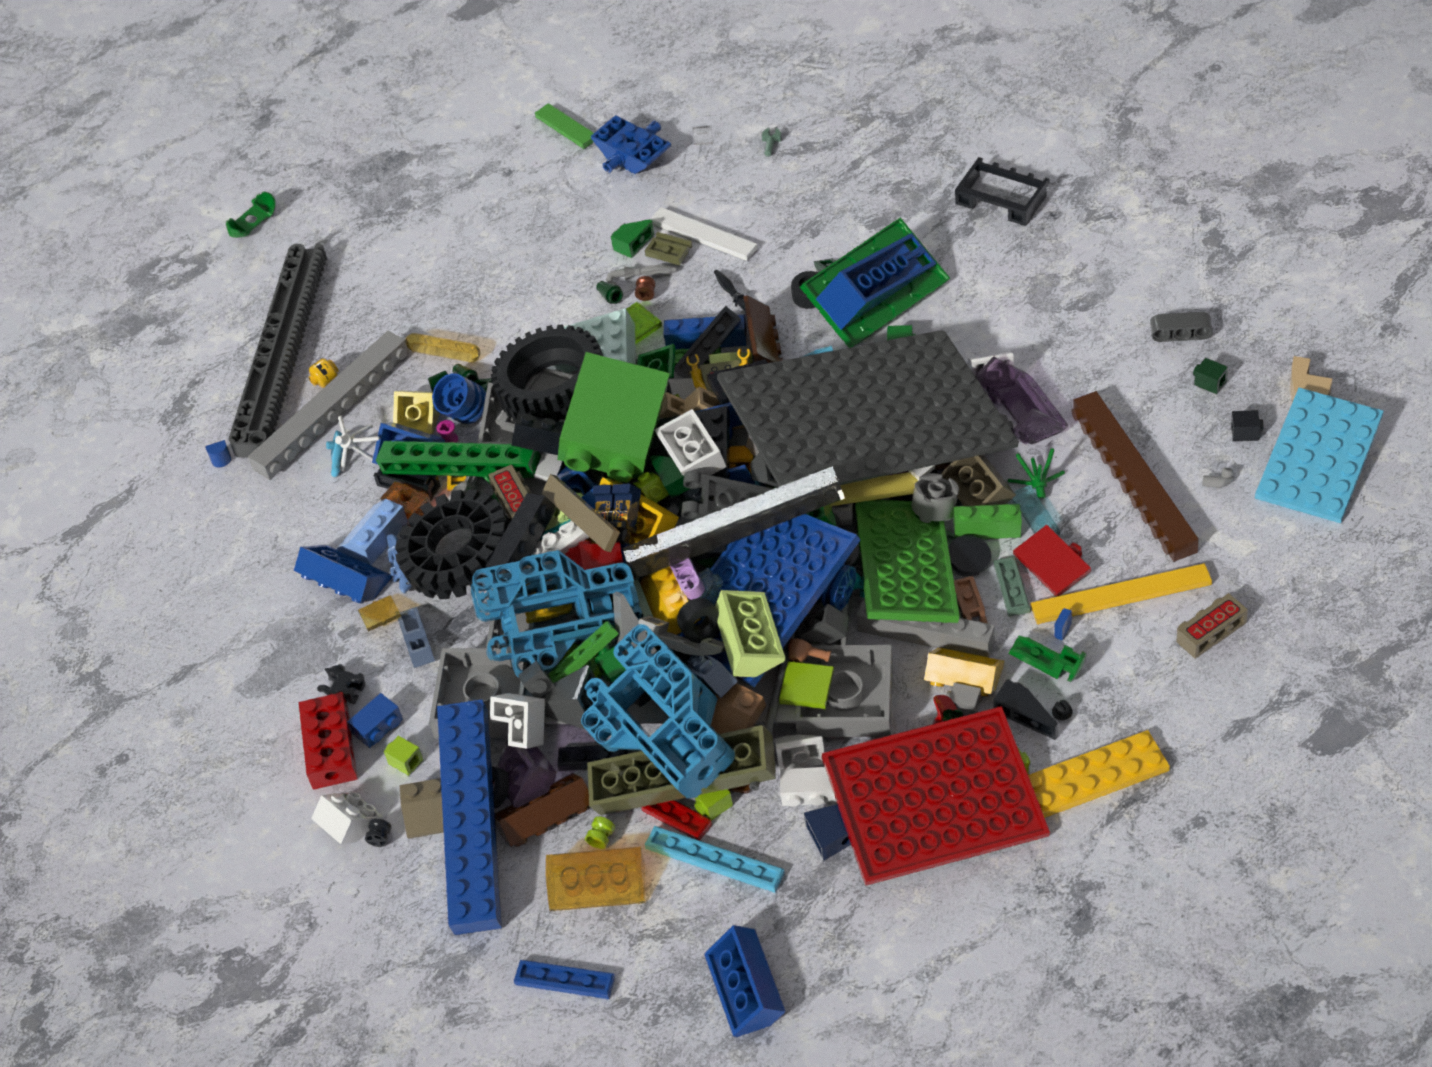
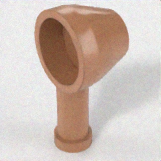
M791 639L788 645V659L792 662L803 663L808 655L823 659L826 662H829L832 651L814 648L808 642L801 639Z

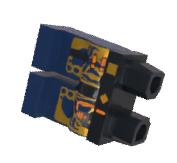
M632 484L594 485L593 495L596 496L595 510L620 532L616 543L629 544L631 533L637 532V526L635 525L638 518L641 489Z

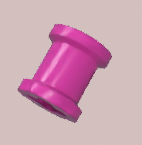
M449 420L441 421L436 427L438 434L441 438L445 439V443H457L458 436L454 433V423Z

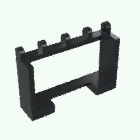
M978 157L955 189V204L974 209L976 199L1008 209V221L1026 226L1047 197V186L1050 183V179L1046 177L1043 181L1036 179L1033 173H1029L1027 176L1016 173V168L1011 167L1010 170L998 167L999 163L997 162L990 165L983 163V158ZM980 171H984L1038 189L1025 206L971 188L979 178Z

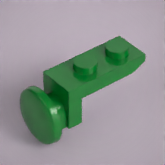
M1024 636L1017 637L1008 653L1057 680L1064 670L1070 673L1067 679L1068 682H1072L1077 677L1087 655L1084 651L1080 655L1067 645L1064 646L1061 654Z

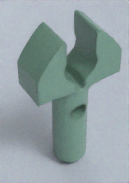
M770 128L762 132V141L767 142L764 151L765 156H771L774 142H781V132L778 128L775 129V134L770 136Z

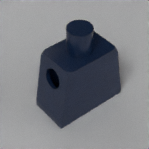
M837 804L804 813L805 826L823 861L851 845Z

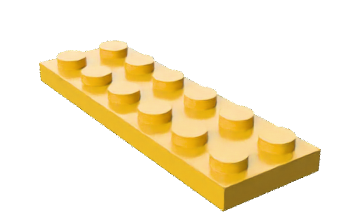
M1149 730L1034 772L1028 776L1044 818L1166 773L1169 771L1170 766Z

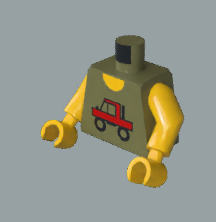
M741 348L738 350L737 354L741 359V363L739 360L703 364L700 365V369L697 366L699 357L695 354L697 362L691 364L687 356V364L692 368L690 372L694 387L696 389L701 387L713 392L707 382V374L750 364L748 359L751 357V351L747 348V356L742 357Z

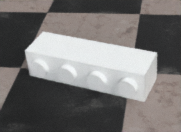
M825 767L780 769L782 806L796 807L798 805L810 804L816 806L829 803L837 804Z

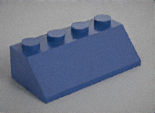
M746 314L738 315L741 318V322L722 343L721 348L747 346ZM716 316L664 320L663 335L665 346L674 344L675 350L689 349Z
M328 545L300 547L294 571L301 574L302 578L315 580L319 586L332 588L336 594L347 595L351 597L353 602L363 604L364 601L374 600L392 578L391 574Z
M733 925L704 955L733 1037H739L771 1026L786 1011L756 930Z

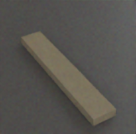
M550 474L542 494L604 551L611 552L620 532L558 476Z

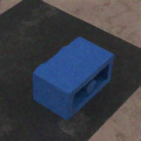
M380 693L347 722L352 734L367 747L371 748L374 744L380 742L389 731L396 728L403 718L399 707Z

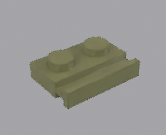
M657 232L656 237H653L644 251L647 257L681 265L689 253L688 250L693 245L690 240Z

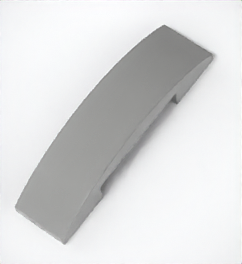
M652 616L639 619V624L648 626L670 649L698 656L714 655L726 651L724 643L710 637L702 640L701 643H694L685 637L668 632L669 622Z

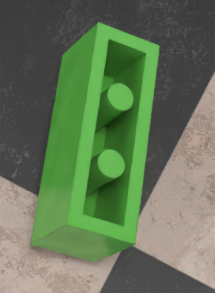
M1020 504L954 507L953 529L955 538L962 535H973L981 539L1021 538L1022 518Z

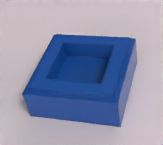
M1064 608L1054 624L1056 639L1063 641L1072 624V610Z

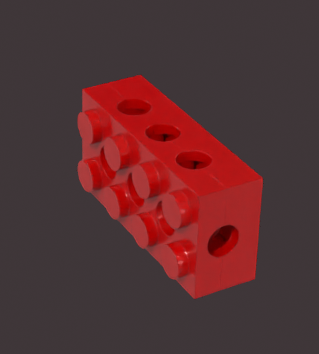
M343 692L298 702L306 775L312 789L315 790L358 780L352 732L347 722L350 719L349 707Z

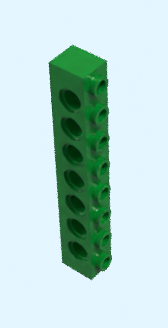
M384 441L376 462L383 474L489 477L488 474L512 465L516 472L520 471L523 478H534L541 455L539 451L511 446V444Z

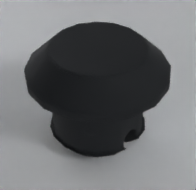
M1066 700L1056 702L1052 708V715L1058 720H1067L1073 714V709Z

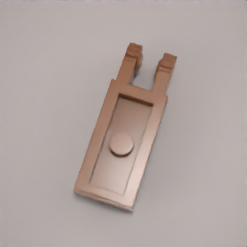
M970 576L954 580L957 603L963 619L972 620L973 617L979 616L980 622L988 624L985 608L974 577Z

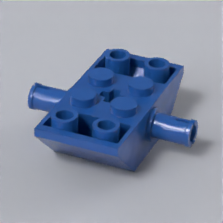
M615 115L591 135L593 142L607 158V161L602 166L608 173H611L617 166H620L636 174L647 168L672 146L670 142L655 135L661 130L660 124L655 120L645 129H642Z

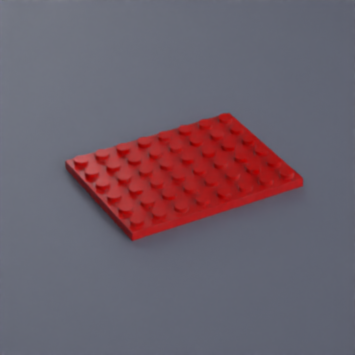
M1002 706L822 753L821 757L865 886L1042 839L1050 835L1049 828Z

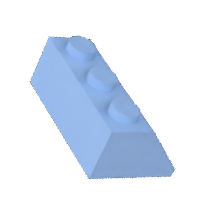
M388 499L375 504L338 546L337 550L372 565L388 547L387 536L389 534L397 536L402 526L408 523L403 506Z

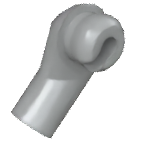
M1223 468L1222 474L1217 477L1204 475L1202 486L1224 487L1233 481V470L1231 468Z

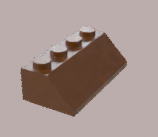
M748 295L744 296L754 362L766 360L767 363L783 361V358H778V355H782L780 343H776L779 340L778 329H773V326H777L775 314H771L768 305Z
M571 773L495 813V825L508 845L521 846L528 841V837L534 834L536 836L542 835L549 830V826L555 823L560 825L568 821V816L577 812V814L587 811L590 808L589 790L582 777Z

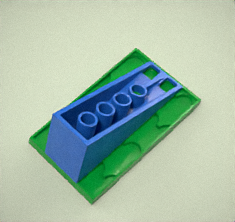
M900 217L804 282L800 289L807 295L847 347L851 348L863 342L923 298L940 288L950 277Z

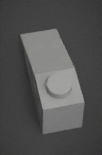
M616 591L613 593L615 629L619 633L616 636V644H618L635 626L640 624L625 596ZM642 631L639 633L638 641L646 639V632ZM633 641L631 642L634 647L637 646ZM655 648L652 649L651 654L657 652ZM625 649L623 653L626 656L628 655V651Z

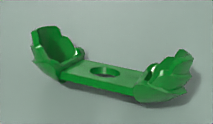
M263 191L251 200L253 206L238 219L229 218L226 221V227L230 237H245L267 217H270L276 207L274 196ZM253 215L257 220L254 223H249L246 221V217Z

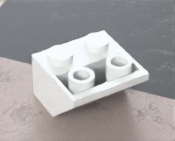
M349 791L346 793L321 795L311 819L340 844L358 842L369 831V821L372 819H383V816L376 811L374 806L366 803L360 794Z

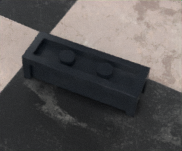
M380 468L373 475L376 485L428 501H432L441 487L438 475L383 474Z

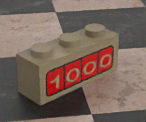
M509 465L488 474L491 487L511 522L527 493L531 494L527 485L523 486L524 480L520 471L516 472L513 466Z
M1229 593L1222 598H1217L1205 610L1198 611L1192 619L1184 621L1179 625L1176 642L1196 659L1247 623L1248 609Z

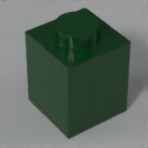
M1205 357L1201 364H1197L1194 368V385L1217 395L1227 382L1228 367Z

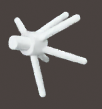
M339 416L338 420L342 435L337 436L335 442L343 448L340 470H345L347 451L351 448L373 460V456L356 446L357 442L380 440L379 437L356 438V436L371 429L373 425L369 424L353 434H347L342 416Z

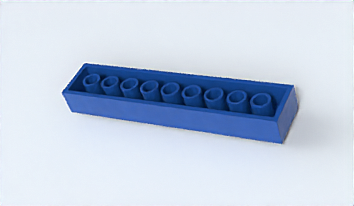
M483 699L437 706L448 926L454 935L502 929L488 709Z

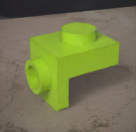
M653 472L642 474L638 477V481L633 483L635 487L641 489V493L646 498L655 503L669 495L660 477Z

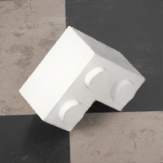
M511 693L491 696L490 720L509 722L508 746L527 749L544 745L545 699Z

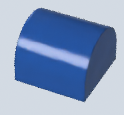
M225 440L205 446L214 467L220 468L230 463L231 454Z

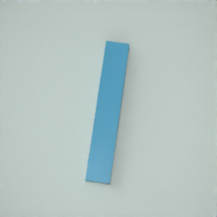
M654 826L645 843V849L774 893L785 874L782 868Z

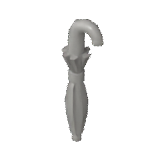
M651 265L641 269H632L624 266V269L613 270L608 273L606 281L617 285L616 282L612 281L613 278L625 277V280L632 276L640 275L657 277L676 272V267Z

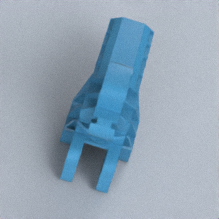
M556 550L526 556L517 562L477 570L473 575L471 596L476 616L484 622L501 619L502 629L505 634L494 637L488 642L486 649L487 657L491 661L499 662L511 659L514 673L518 678V675L523 671L518 666L521 662H527L531 665L537 661L547 674L550 673L574 642L586 640L606 621H609L615 628L614 610H612L610 597L613 599V593L616 591L625 596L639 620L642 618L641 607H639V599L630 567L624 563H616L584 570L562 552ZM546 561L553 562V564L544 565ZM525 565L532 567L529 569L522 570V567ZM502 570L509 571V573L499 574ZM479 575H486V576H487V577H485V578H480V579H477V580H476V578H477ZM589 601L591 603L593 615H590V607L588 603ZM569 603L575 604L578 620L519 632L515 615ZM494 646L501 649L499 654H496V651H492ZM548 657L552 660L553 664L545 666L542 664L541 659Z
M644 624L637 625L614 648L615 658L625 667L626 671L610 686L599 678H592L586 683L585 690L587 691V696L594 704L584 712L581 723L589 734L610 752L619 749L642 750L686 798L698 797L702 793L701 790L703 788L706 789L719 776L718 773L720 771L723 772L735 758L734 750L711 727L718 698L648 626ZM647 631L646 639L638 641L639 633ZM632 641L637 645L636 647L631 644ZM655 646H661L660 651L656 654H651ZM625 649L628 651V655L626 656L623 653ZM645 691L670 717L651 736L627 710Z

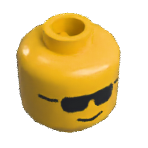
M322 358L310 366V376L308 379L315 387L318 385L324 388L338 376L339 369L331 359Z

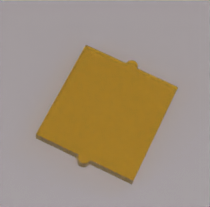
M391 595L381 600L373 601L372 604L358 609L368 632L382 625L385 626L387 623L401 617Z

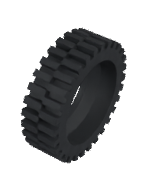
M550 325L546 326L545 331L537 328L535 329V334L531 335L529 331L525 333L526 338H516V344L509 343L506 346L508 351L502 350L499 353L501 358H496L494 361L496 366H492L493 374H491L493 387L504 413L506 412L509 418L512 417L514 422H516L518 413L531 414L534 417L543 419L550 418L557 422L561 419L565 421L585 353L589 352L603 356L598 341L594 335L591 336L589 331L586 330L584 332L583 328L577 327L575 330L573 325H568L566 329L563 325H557L556 329H553V326ZM567 364L579 369L569 380L556 387L541 391L524 390L529 379L544 368Z

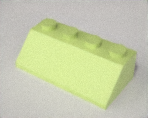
M721 590L715 607L719 611L718 626L733 676L757 677L784 662L785 655L765 592Z

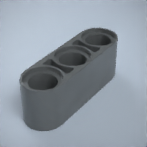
M1206 312L1158 314L1150 319L1152 339L1157 342L1204 340L1210 338L1213 333L1211 317Z

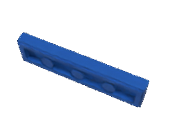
M520 960L514 984L517 986L609 999L615 976L614 973Z

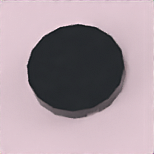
M962 535L956 537L949 545L951 566L954 567L953 570L965 576H976L988 568L991 561V550L988 544L981 538L973 535Z

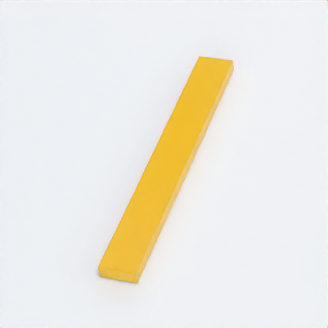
M1205 563L1035 601L1031 602L1030 605L1038 625L1057 620L1064 608L1072 610L1073 617L1212 585V579Z

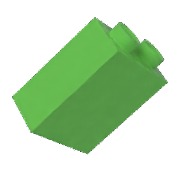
M586 352L561 432L557 460L564 461L565 465L574 471L584 472L591 468L607 472L611 479L618 482H629L632 479L638 480V477L644 474L655 436V429L657 428L665 400L670 373Z

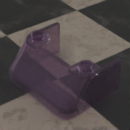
M993 356L975 376L981 386L987 390L991 401L1003 404L1015 419L1017 425L1012 432L1024 444L1027 445L1029 443L1033 445L1063 432L1068 427V423L1037 382L1027 372Z

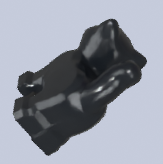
M342 664L325 668L328 680L334 683L331 687L318 685L317 691L324 692L326 695L343 692L345 700L355 704L359 698V695L354 694L355 689L363 691L366 685L364 675L362 673L353 674L352 672L345 671V666Z

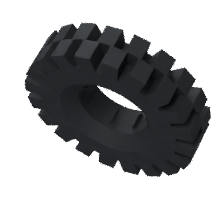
M468 489L466 495L462 490L452 491L450 501L445 494L435 497L437 506L433 508L429 502L425 503L420 507L424 515L420 516L413 513L407 520L411 527L403 526L399 533L402 540H396L395 550L398 553L395 554L396 562L412 587L419 593L423 592L426 597L434 598L437 595L439 599H450L452 592L456 598L467 595L466 586L470 585L471 587L473 575L477 570L487 568L486 564L510 524L509 518L498 501L485 492L480 495L478 490ZM458 529L471 530V536L463 547L450 554H436V547L444 536ZM479 575V576L476 578V580H477V579H480L481 577H484V578H485V577H487V576H486V575Z

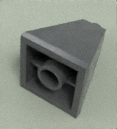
M589 665L555 682V687L541 697L545 699L544 716L585 729L581 723L582 715L594 704L587 696L585 685L590 679L596 678Z

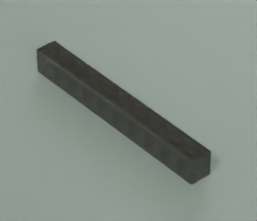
M832 466L623 548L626 563L631 569L634 580L685 561L687 558H693L832 504L845 497Z

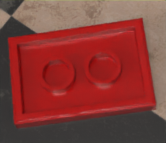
M1045 525L1013 550V554L1056 597L1062 595L1091 572V567L1048 525Z

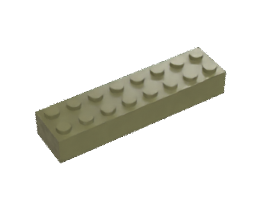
M763 725L719 734L734 750L735 758L723 772L720 771L718 773L719 776L706 789L703 788L701 790V794L749 785L753 781L764 782L776 779L773 735ZM643 751L587 763L589 807L600 815L686 798Z

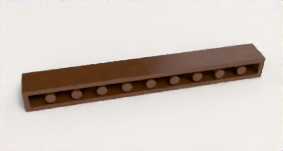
M1094 391L1073 399V409L1071 412L1074 420L1079 421L1083 433L1091 439L1093 448L1095 450L1098 449L1103 463L1108 464L1112 476L1119 480L1122 491L1129 495L1133 507L1140 511L1142 520L1150 526L1153 537L1161 542L1164 553L1169 555L1173 562L1198 553V537L1098 392Z

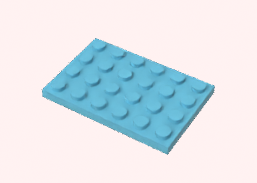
M1298 388L1256 490L1255 499L1341 523L1384 411Z

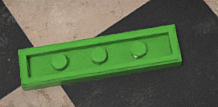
M549 103L535 112L537 119L581 148L585 149L593 143L591 135L594 133Z
M606 621L548 673L553 683L582 668L619 634L609 621Z

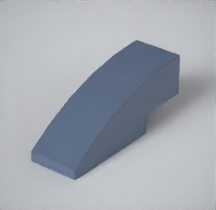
M417 607L397 613L396 615L413 667L416 668L434 662L435 659Z

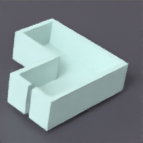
M626 308L571 324L575 330L577 327L583 328L584 332L587 330L591 336L594 335L604 357L636 364L635 323ZM555 365L557 370H562L563 373L579 370L572 365Z

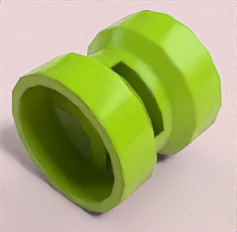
M597 816L591 824L592 829L587 832L584 839L587 844L596 849H605L609 842L608 837L615 830V825L609 819Z

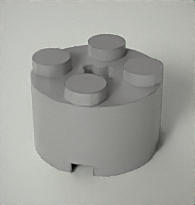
M935 473L919 477V481H916L911 507L922 522L949 521L953 518V511L959 491L958 485L954 480L949 478L948 481L942 478L943 475Z

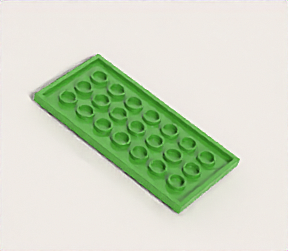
M876 499L854 503L857 536L860 538L858 545L867 619L958 623L959 610L944 520L931 521L929 523L922 522L919 516L912 510V501Z

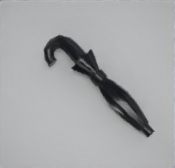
M716 269L714 274L720 286L731 295L736 307L739 305L740 308L746 311L744 294L738 293L731 280Z

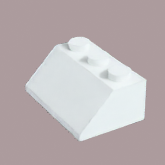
M693 409L655 429V433L682 475L687 471H697L701 474L713 475L726 468L720 450Z

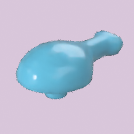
M335 431L333 441L326 442V448L331 449V475L333 477L339 475L343 448L335 442V438L342 435L340 431Z

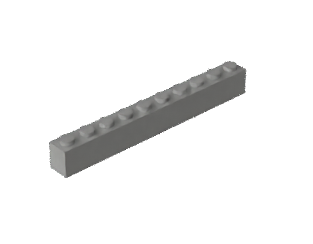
M390 331L384 333L248 456L252 469L271 480L409 354L405 339Z

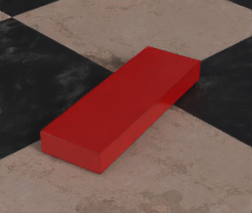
M675 800L641 807L642 811L699 841L712 826V820Z

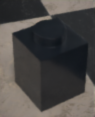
M1258 410L1232 411V442L1259 441V433L1263 432L1264 424L1263 419H1259Z

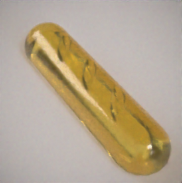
M411 333L405 338L407 348L410 351L475 362L479 359L481 353L476 344L419 333Z

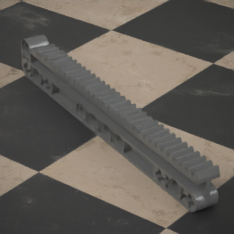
M298 243L291 245L287 251L229 435L230 445L237 457L248 458L255 449L276 431L275 426L278 425L277 420H279L278 414H281L280 408H283L282 402H285L284 396L287 395V385L290 384L289 379L292 378L291 373L294 372V361H297L296 355H299L298 350L301 349V338H304L303 333L306 332V321H309L308 316L311 315L310 310L313 309V299L316 298L315 293L318 292V282H321L320 277L323 276V266L326 265L325 260L328 259L322 244L316 243L314 249H305L304 245Z

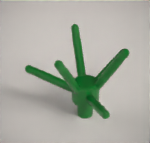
M1053 448L1050 449L1043 474L1042 465L1039 464L1037 469L1035 458H1031L1033 475L1021 455L1017 453L1016 457L1031 478V481L1009 478L1007 482L1030 485L1032 489H1036L1037 499L1046 498L1045 488L1047 483L1064 475L1065 471L1062 470L1046 478L1055 451Z

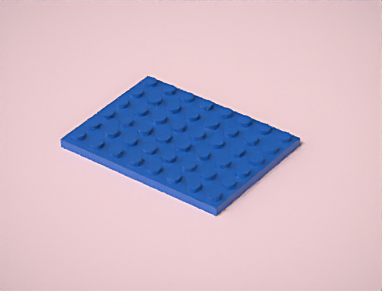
M763 497L728 544L726 551L720 555L703 578L702 583L705 590L699 598L707 599L715 606L721 590L765 592L783 649L860 542V538L856 534ZM706 616L700 617L701 620L695 623L694 625L700 624ZM719 631V633L715 636L714 639L723 642L721 633ZM680 632L679 634H677V635H679V636H682V637H685V638H686V636L683 634V632ZM726 651L708 655L718 660L733 676ZM765 672L757 677H733L755 687Z

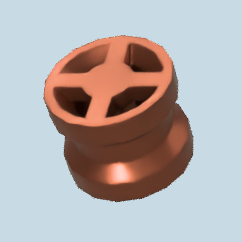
M641 276L637 279L635 289L637 299L649 301L654 297L656 283L653 278Z

